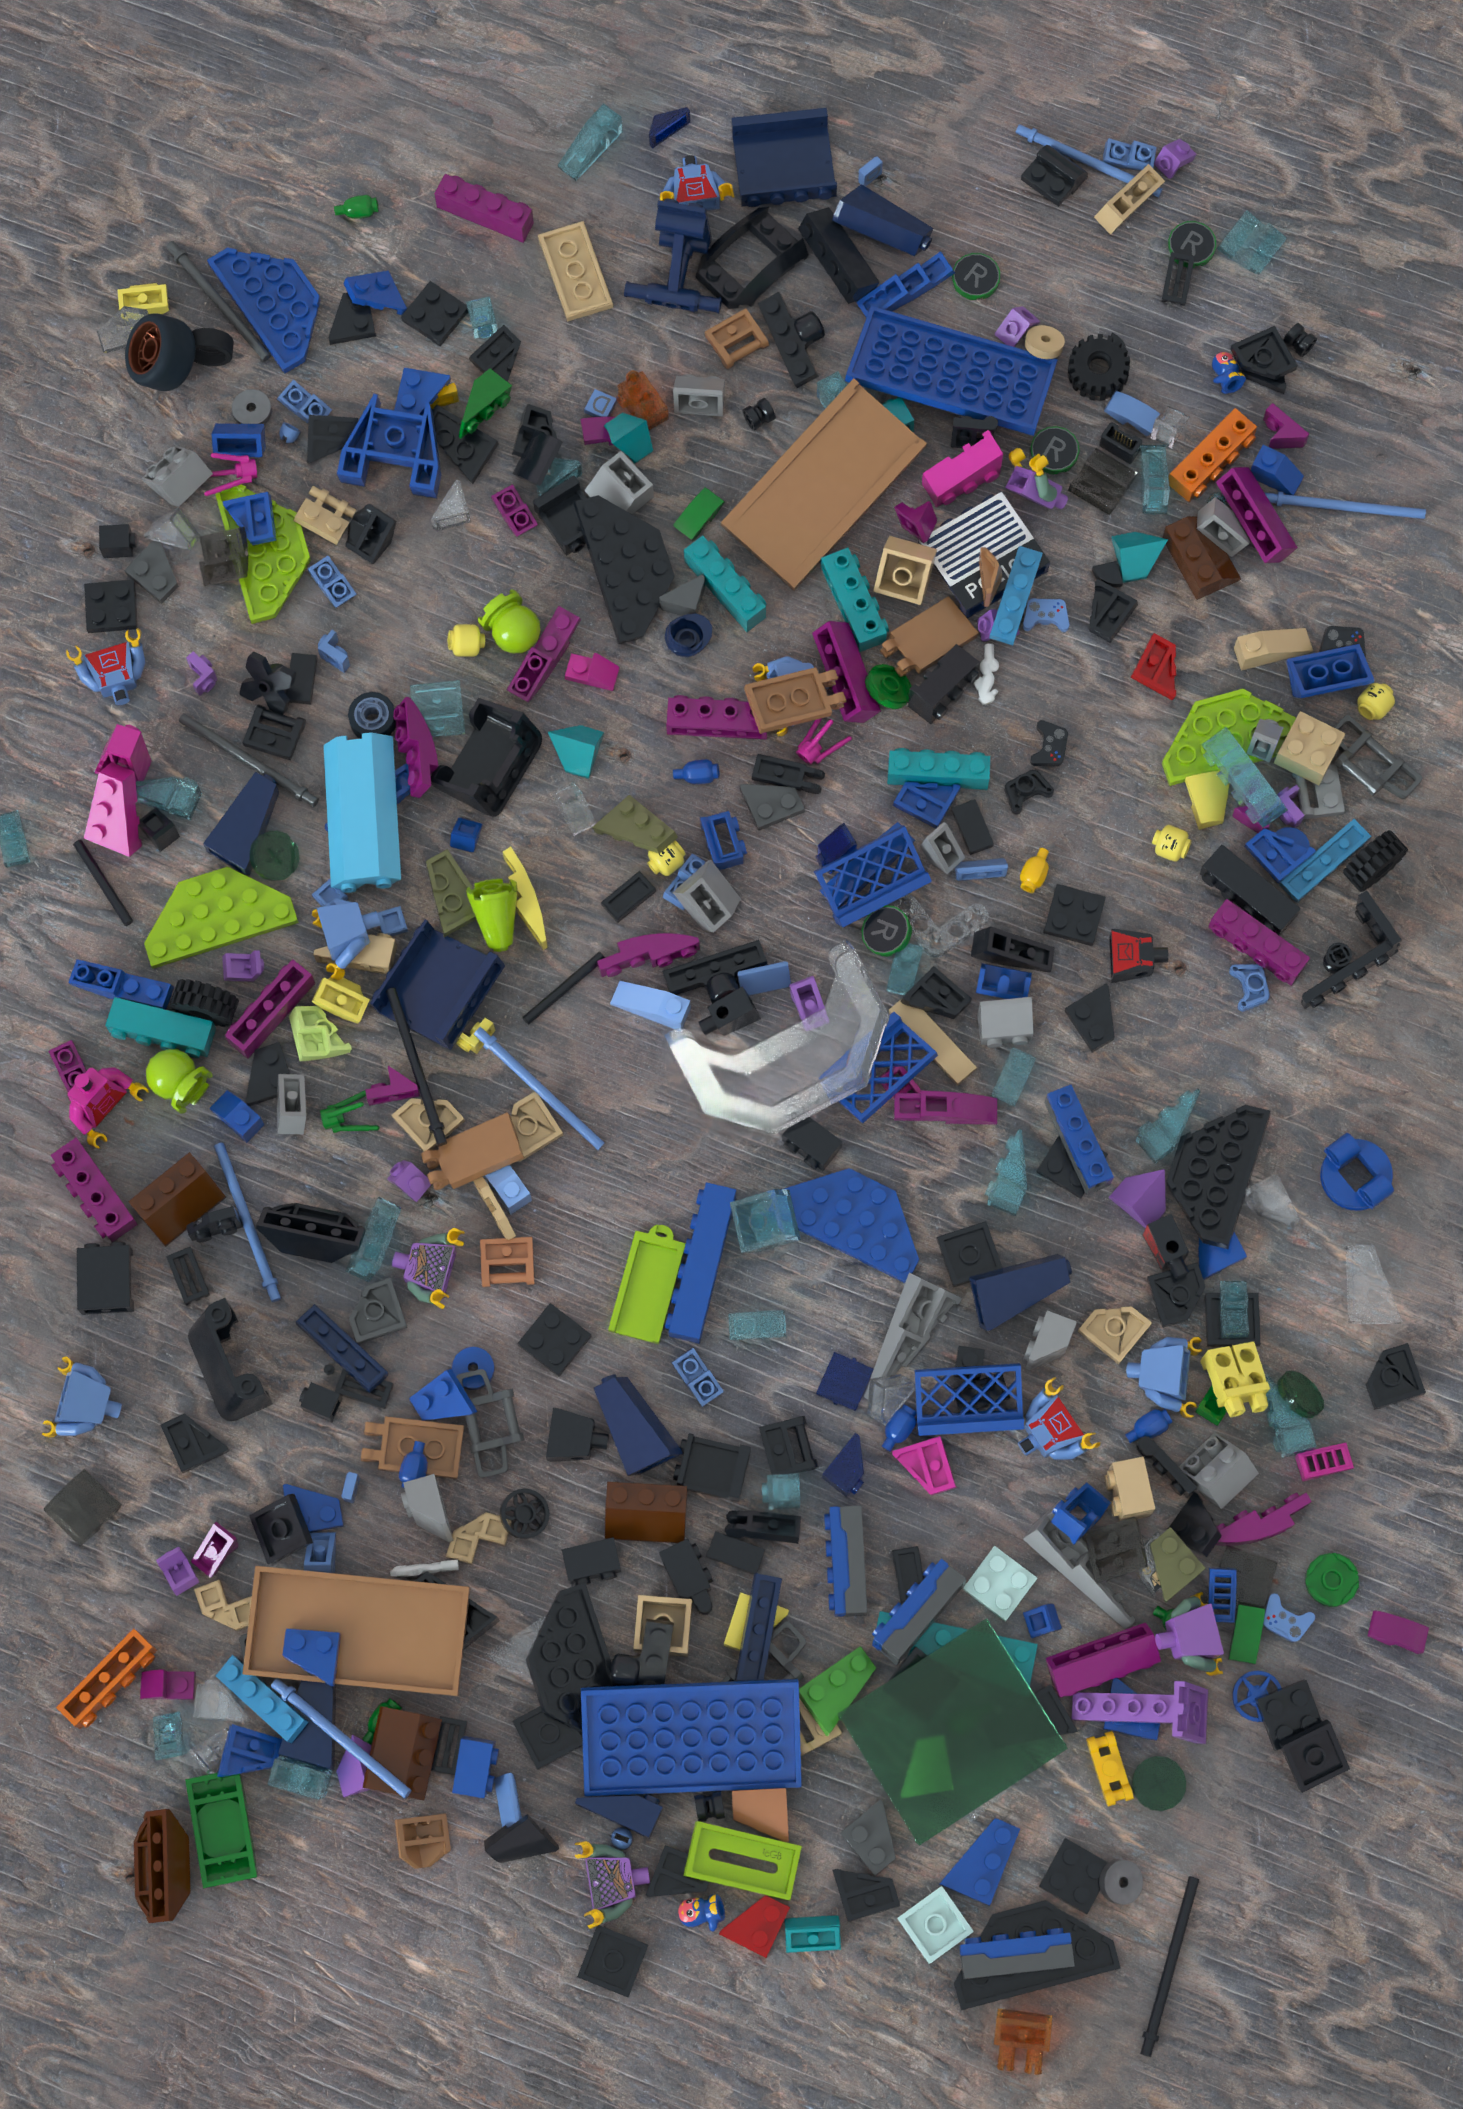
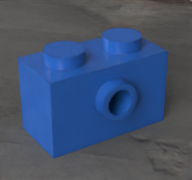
M215 423L212 431L213 453L263 457L266 448L265 425Z
M469 1736L461 1738L452 1793L485 1798L487 1792H492L495 1776L490 1775L492 1765H497L499 1749L495 1748L496 1741Z

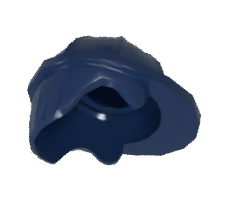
M697 613L686 614L676 618L666 627L664 639L668 649L677 656L691 657L697 655L709 643L712 637V625L705 616Z

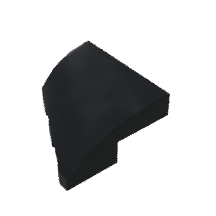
M527 404L521 417L512 455L522 456L535 430L557 438L556 432L552 428L553 419L551 411ZM557 453L552 462L553 464L561 462V454Z
M528 1814L509 1828L505 1825L484 1840L485 1851L499 1863L559 1850V1845L545 1829L541 1830Z

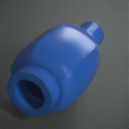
M707 759L688 762L683 769H673L674 780L684 779L690 784H708L713 782L714 779H719L720 776L718 763L713 764L712 761Z
M903 1405L901 1409H896L892 1413L885 1427L887 1438L881 1447L891 1452L895 1443H901L908 1438L917 1423L915 1410L907 1405Z
M1155 1409L1139 1418L1135 1423L1134 1429L1125 1435L1130 1443L1145 1436L1153 1439L1166 1432L1169 1424L1173 1423L1166 1409L1161 1411Z
M415 1441L413 1451L406 1454L402 1461L399 1479L402 1482L401 1487L405 1489L403 1482L426 1476L428 1462L423 1454L425 1446L423 1442Z

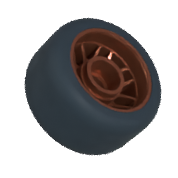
M153 313L141 318L130 332L125 349V364L132 380L141 386L159 391H171L178 388L188 377L195 359L196 345L192 330L185 322L163 314Z

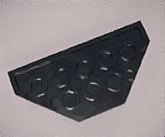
M599 495L575 501L574 508L617 642L622 644L641 639L660 606L659 597L666 594L675 577L660 530Z
M1243 1105L1237 1108L1236 1112L1224 1118L1221 1116L1205 1124L1204 1128L1192 1134L1189 1132L1181 1136L1167 1178V1187L1202 1243L1229 1249L1270 1119V1110Z
M586 1583L561 1590L557 1593L526 1657V1663L542 1712L581 1733V1688L613 1686L610 1678L612 1662Z
M1046 1900L992 1914L980 1935L982 1942L993 1941L992 1936L1008 1934L1009 1939L1020 1938L1019 1933L1036 1931V1936L1047 1935L1048 1929L1063 1928L1064 1933L1071 1934L1075 1967L963 1979L961 1969L954 1981L960 2009L965 2010L1120 1969L1114 1941Z

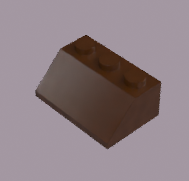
M1187 516L1165 526L1162 538L1168 539L1166 546L1193 595L1198 600L1240 581L1241 577L1228 554L1196 529L1197 516Z
M189 1152L128 1202L166 1247L187 1230L186 1226L188 1224L197 1222L203 1215L223 1201L226 1196Z
M607 1482L605 1539L614 1537V1540L679 1543L684 1541L687 1486Z
M380 1706L370 1756L412 1790L407 1797L408 1799L424 1801L442 1719ZM366 1769L362 1788L402 1797L370 1769Z

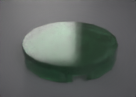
M278 830L267 831L257 836L252 843L249 853L250 862L254 871L263 879L281 881L288 878L297 869L300 859L299 850L296 843H293L287 833Z
M1293 1370L1286 1371L1277 1381V1388L1281 1398L1284 1401L1288 1400L1291 1403L1289 1407L1298 1415L1310 1419L1320 1414L1324 1409V1400L1320 1391L1303 1374Z
M1155 1756L1144 1760L1137 1766L1132 1775V1790L1142 1806L1152 1811L1162 1812L1173 1808L1182 1800L1186 1792V1778L1183 1770L1175 1761L1168 1757Z

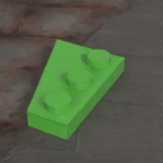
M861 1646L799 1688L800 1700L826 1736L831 1733L876 1669Z

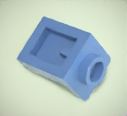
M331 630L328 635H323L318 643L319 655L321 659L345 673L350 666L348 653L343 648L335 646L338 643L337 632Z

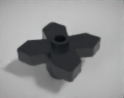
M252 652L248 656L245 666L252 678H247L242 682L239 692L240 696L250 701L263 696L269 710L284 714L288 710L290 702L284 690L289 689L294 684L296 672L279 663L269 665L265 656Z

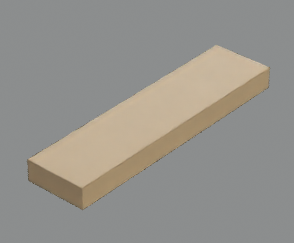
M901 1000L889 1009L890 1014L893 1012L898 1014L904 1024L937 1052L938 1056L933 1061L957 1086L977 1069L924 1010L901 1003Z

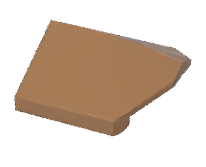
M981 547L979 568L984 607H988L1001 584L1002 568L996 557L986 547Z
M446 1813L395 1820L399 1858L414 1869L431 1867L441 1857L451 1851Z

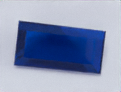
M688 107L654 115L649 131V144L652 149L690 123V110Z

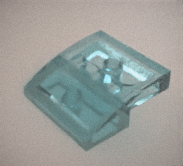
M1246 210L1217 249L1240 266L1259 275L1287 238L1270 223L1264 225Z
M460 680L410 685L411 699L425 719L432 737L465 734Z

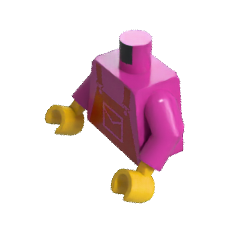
M92 1067L89 1068L85 1073L76 1076L75 1085L67 1094L71 1102L69 1108L70 1120L83 1135H88V1144L98 1149L100 1147L96 1145V1139L99 1137L102 1141L107 1142V1137L102 1133L94 1131L92 1128H96L127 1093L126 1089L128 1088L130 1094L138 1101H143L137 1096L139 1090L144 1089L149 1093L142 1083H133L132 1078L115 1067L102 1068L99 1071Z

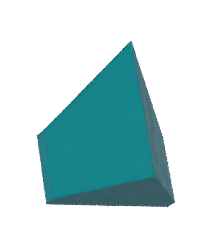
M622 412L604 425L609 433L612 444L628 455L634 464L653 452L647 420Z
M1140 532L1112 536L1111 539L1122 582L1146 579L1168 539Z
M582 725L549 731L548 734L565 772L589 779L604 732Z

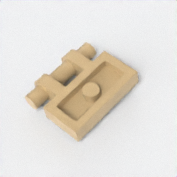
M312 486L309 495L317 500L314 503L306 498L293 521L337 545L349 524L347 520L341 517L345 514L353 518L356 509L349 506V502L343 499L340 501L329 495V491L324 488L320 490ZM325 503L336 509V512L332 513L323 508L322 505Z

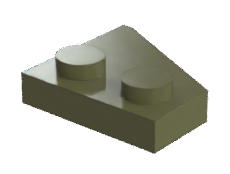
M1171 1527L1149 1545L1156 1566L1157 1578L1161 1585L1162 1597L1165 1602L1169 1601L1206 1569Z

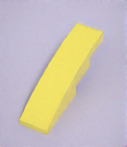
M509 847L503 851V857L514 873L508 879L517 882V896L519 899L516 901V912L544 950L547 948L543 917L534 888L522 863L512 847Z

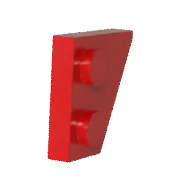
M1153 633L1130 678L1173 700L1176 696L1174 677L1176 676V665L1174 663L1176 645Z
M765 1895L725 1926L719 1935L767 1958L790 1907Z

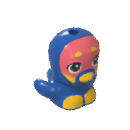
M1221 352L1213 358L1212 368L1218 375L1214 378L1213 382L1221 383V392L1223 394L1238 391L1243 386L1246 377L1239 372V364L1234 355L1228 352Z
M718 1894L709 1895L707 1900L703 1898H690L680 1904L678 1916L682 1924L687 1927H696L708 1922L709 1929L713 1932L716 1930L718 1922L725 1920L724 1904Z

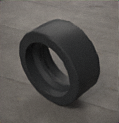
M199 328L192 331L196 345L194 362L205 366H221L232 360L234 341L228 333L214 328Z

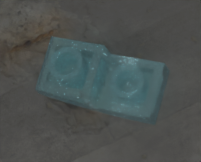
M19 810L0 814V846L3 863L6 868L31 862Z
M1012 1047L991 1096L1015 1107L1036 1057Z
M1220 1281L1222 1338H1246L1249 1336L1246 1281Z
M784 1310L728 1314L730 1340L786 1337Z

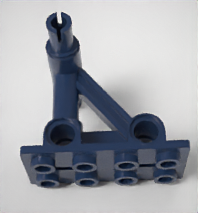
M674 199L658 200L655 231H660L659 246L672 248V260L667 285L653 282L643 285L626 281L624 297L643 299L650 305H661L673 309L689 310L690 312H698L699 309L719 314L722 298L701 295V292L698 290L684 288L689 259H692L693 252L707 254L709 245L712 242L707 210L697 203L684 205L679 204Z

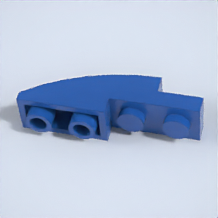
M78 959L68 982L73 986L113 1000L114 997L165 1010L168 1007L174 990V986L169 983L127 974L121 969Z

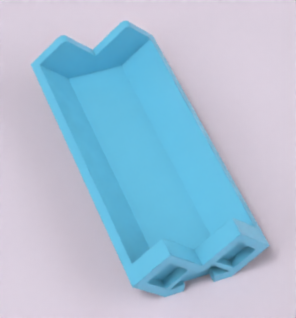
M371 732L363 733L361 739L348 740L347 736L335 737L323 745L331 888L341 889L344 893L355 892L357 888L364 884H373L380 889L390 888L392 884L401 880L393 736Z

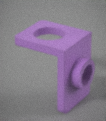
M1023 306L1012 308L995 332V336L1006 345L1015 347L1030 326L1038 325L1040 320Z

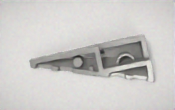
M909 1272L864 1394L866 1399L874 1403L879 1400L877 1398L879 1393L886 1385L891 1386L895 1381L894 1375L901 1367H906L931 1338L929 1333L939 1322L943 1323L947 1319L945 1314L954 1304L958 1305L961 1302V1297Z
M1059 1500L1031 1526L1023 1540L1124 1629L1128 1628L1134 1623L1135 1618L1133 1616L1130 1617L1125 1612L1120 1603L1123 1598L1120 1593L1115 1594L1107 1582L1110 1576L1090 1543H1085L1081 1538L1074 1545L1070 1537L1051 1523L1055 1516L1052 1511L1061 1501Z

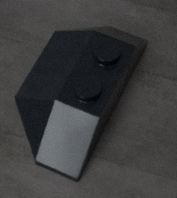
M299 1203L284 1204L273 1208L264 1207L256 1225V1229L281 1253L333 1263L357 1251L365 1233V1228L359 1226L346 1213Z

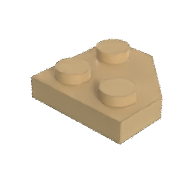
M536 1092L531 1093L513 1105L511 1118L524 1159L563 1136V1132Z
M411 1098L392 1114V1118L423 1152L432 1150L437 1146L434 1134L429 1131L430 1122L422 1099ZM448 1100L433 1101L439 1120L444 1123L445 1129H443L446 1138L465 1122V1119Z
M1132 1306L1108 1310L1096 1309L1078 1329V1332L1117 1364H1120L1151 1326L1152 1322Z

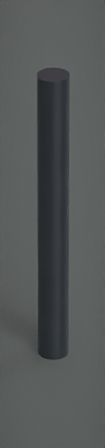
M76 841L73 846L124 926L130 925L133 919L83 841Z
M601 952L595 954L522 1017L528 1025L594 970L598 966L597 961L605 958Z

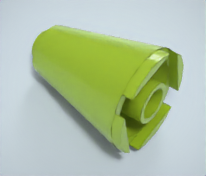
M498 878L475 883L474 889L471 890L468 887L466 890L468 900L488 948L493 949L495 952L506 951L508 946L513 944L518 888L517 882L509 879L510 884L503 883V879Z

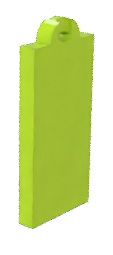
M655 1225L650 1229L649 1233L635 1230L608 1328L609 1332L655 1344L660 1343L686 1244L675 1241L673 1232L669 1227ZM656 1234H664L666 1237H660Z

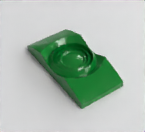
M218 1773L185 1779L203 1889L258 1877L254 1844L248 1819L247 1801L241 1774L218 1777Z

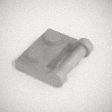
M1335 764L1329 766L1319 786L1312 783L1317 808L1310 807L1306 779L1292 773L1293 779H1296V785L1300 788L1298 796L1300 810L1305 815L1303 819L1344 815V803L1338 769Z

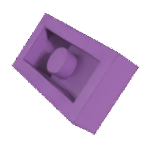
M814 976L789 985L791 999L796 1005L805 1031L829 1022Z

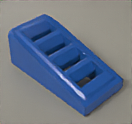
M1209 1567L1208 1604H1212L1213 1612L1214 1609H1229V1615L1214 1614L1216 1622L1235 1623L1236 1568ZM1215 1577L1230 1578V1583L1215 1582ZM1215 1588H1230V1593L1214 1592ZM1214 1598L1230 1599V1604L1214 1603Z

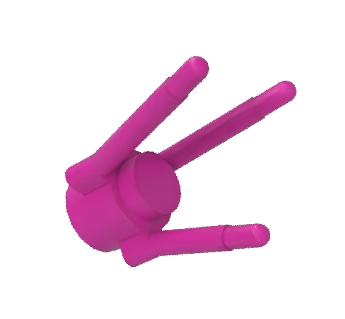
M211 453L212 458L239 461V463H235V469L213 471L210 477L236 474V478L241 479L208 490L204 495L209 496L244 483H252V479L257 478L255 459H249L248 455L237 456Z
M822 718L815 720L803 741L797 746L799 749L796 753L805 763L809 765L813 762L819 764L826 756L852 740V737L848 736L820 753L822 747L818 741L833 724L832 719L812 739L811 737Z

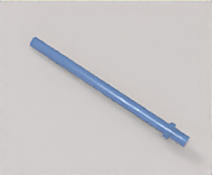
M1020 124L1017 127L1016 134L1027 138V141L1030 143L1034 141L1043 146L1050 145L1061 154L1127 184L1135 177L1040 134L1038 129H1029ZM1159 187L1152 195L1159 198L1163 189Z
M1280 491L1277 494L1265 493L1270 503H1275L1276 506L1280 507L1282 504L1419 519H1425L1426 509L1285 495Z
M481 1027L475 1031L474 1035L484 1044L483 1047L486 1050L490 1049L597 1150L603 1146L605 1142L497 1043V1038L494 1035L491 1037Z
M218 1143L214 1145L263 1278V1289H267L271 1302H276L281 1299L276 1286L278 1284L277 1278H273L224 1143Z
M279 1678L273 1681L271 1687L282 1695L281 1699L284 1702L289 1701L404 1799L409 1796L412 1791L296 1694L294 1687H288Z

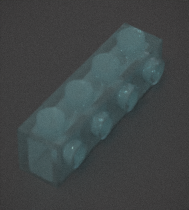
M1227 727L1202 744L1206 751L1203 754L1204 758L1211 767L1216 764L1219 768L1218 777L1225 786L1230 783L1234 791L1231 794L1240 805L1244 802L1248 807L1245 813L1253 824L1258 821L1262 828H1264L1288 810Z

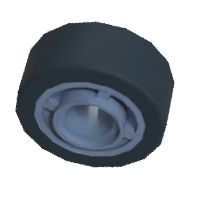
M376 692L363 693L355 698L348 712L349 723L354 734L360 739L363 733L371 732L390 736L396 728V720L393 717L395 709L393 703L385 695ZM370 714L379 715L378 718L373 721L367 720V717Z

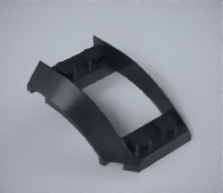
M769 207L757 208L737 222L700 259L695 278L716 298H722V303L728 309L739 308V305H749L752 307L755 301L773 283L794 268L795 264L800 260L808 258L809 254L804 239L802 238L799 241L795 239L768 213ZM750 231L777 257L743 288L715 260L739 237Z

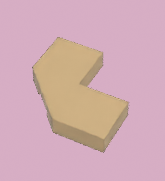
M480 1177L473 1182L481 1198L489 1208L505 1239L510 1240L516 1235L485 1179Z
M486 1512L470 1523L454 1530L452 1534L454 1541H451L449 1544L446 1558L458 1559L460 1562L472 1565L479 1539L505 1546L509 1533L503 1527L500 1516ZM507 1520L509 1526L511 1527L512 1521Z
M220 1580L194 1589L204 1616L236 1631L248 1627L252 1596L228 1604Z

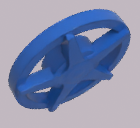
M1251 1671L1242 1675L1237 1680L1233 1688L1232 1700L1235 1709L1242 1717L1253 1722H1263L1255 1698L1268 1694L1266 1688L1270 1680L1275 1684L1277 1690L1282 1688L1274 1676L1264 1671ZM1252 1675L1267 1677L1261 1686H1253L1246 1679ZM1243 1681L1248 1691L1246 1698L1238 1702L1237 1691ZM1249 1703L1251 1706L1256 1707L1258 1718L1247 1715L1240 1706Z

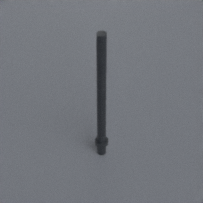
M390 988L386 990L430 1122L429 1131L434 1134L437 1146H443L447 1144L443 1129H445L444 1123L439 1120L396 988Z
M1192 1876L1188 1878L1147 2031H1143L1142 2035L1144 2042L1140 2054L1151 2057L1155 2041L1158 2042L1159 2040L1157 2035L1200 1880Z

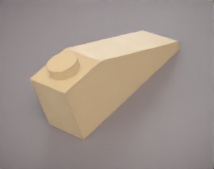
M1148 164L1110 199L1094 218L1111 235L1165 180Z
M1306 628L1259 631L1237 637L1234 651L1242 671L1312 653L1313 648Z
M378 933L377 936L368 935L370 943L350 962L347 968L387 974L393 968L397 950L396 941L392 936L384 933ZM328 946L314 950L313 955L316 962L336 964L335 960L333 961Z

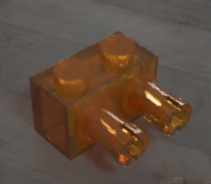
M635 370L629 371L626 374V380L617 385L618 395L616 398L623 409H628L630 415L647 420L648 429L651 430L669 419L668 408L643 371L639 373Z
M998 2008L994 2045H999L997 2069L1004 2071V2064L1007 2061V2071H1014L1016 2048L1027 2049L1024 2072L1032 2074V2066L1035 2065L1034 2075L1042 2074L1043 2052H1049L1053 2015Z

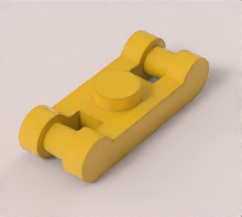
M1113 1731L1105 1732L1102 1737L1095 1738L1092 1736L1086 1738L1107 1807L1116 1805V1801L1134 1799ZM1108 1746L1110 1754L1101 1757L1099 1749ZM1119 1781L1121 1789L1112 1791L1110 1783Z

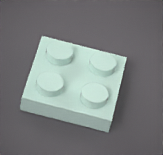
M994 1546L962 1590L1006 1622L1035 1583L1037 1577Z
M942 1886L897 1918L928 1964L974 1932Z

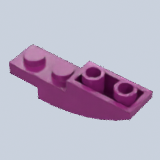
M560 606L557 607L535 647H531L507 688L508 692L528 703L568 648L569 640L581 621L580 617Z
M405 697L394 709L393 717L396 720L395 739L398 743V752L407 754L406 763L409 769L408 785L410 786L411 796L420 798L431 786V774L438 767V759L434 741L425 719L410 697Z
M673 933L649 934L617 942L619 953L597 961L598 970L601 977H613L620 974L622 969L630 966L636 968L645 964V960L648 959L653 968L657 966L663 968L672 964L674 959L680 957L689 958L695 955L697 950H700V942L698 937Z
M945 1091L896 1093L894 1095V1120L945 1121V1124L997 1125V1098Z
M1296 1492L1283 1500L1286 1505L1279 1509L1272 1506L1262 1512V1519L1256 1510L1251 1513L1244 1510L1233 1517L1234 1523L1227 1527L1224 1523L1217 1526L1222 1537L1216 1545L1238 1546L1251 1544L1279 1535L1295 1525L1290 1516L1308 1506L1312 1501L1307 1493L1299 1496Z

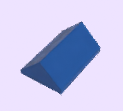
M1360 644L1287 659L1292 695L1296 698H1305L1374 683V677Z

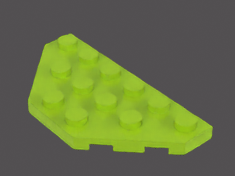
M241 484L218 492L215 495L251 624L276 618L311 559L302 527L293 521L297 512L286 509L273 500L272 508L276 541L258 545L250 543L223 506V501L256 494Z
M1245 689L1195 701L1162 761L1169 786L1183 783L1185 778L1212 771L1230 770L1263 761L1246 754L1259 719H1270L1277 722L1279 726L1284 727L1272 758L1276 757L1296 717L1284 712V709L1267 700L1265 702Z
M224 867L178 882L144 945L152 969L299 922L291 897L236 870Z

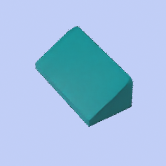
M839 1916L786 1918V1953L841 1950Z

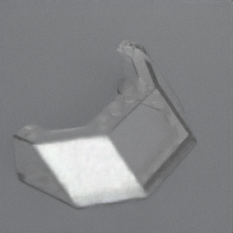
M847 939L833 946L828 954V960L835 972V976L825 1007L761 1042L732 1056L699 1046L691 1031L686 1028H677L664 1035L705 1114L727 1119L730 1122L747 1127H754L775 1135L867 1087L870 1072L876 1060L881 1039L890 1016L855 948Z

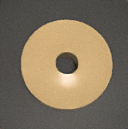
M1045 325L1034 326L1029 329L1025 339L1027 351L1041 359L1057 358L1061 355L1065 344V339L1061 332Z

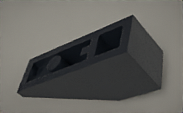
M990 926L974 932L971 957L994 964L1051 972L1055 947Z

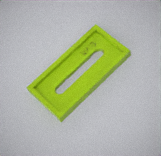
M695 1821L683 1876L790 1901L802 1846ZM711 1849H718L776 1864L777 1870L772 1874L713 1860L709 1857V1851Z

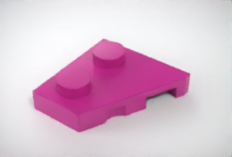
M941 1436L892 1451L893 1456L931 1496L957 1488Z

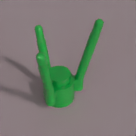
M364 1090L337 1104L320 1110L325 1130L332 1128L333 1133L340 1131L379 1130L377 1125H341V1123L345 1122L344 1113L363 1107L364 1103L359 1102L349 1106L346 1105L365 1097L366 1091Z

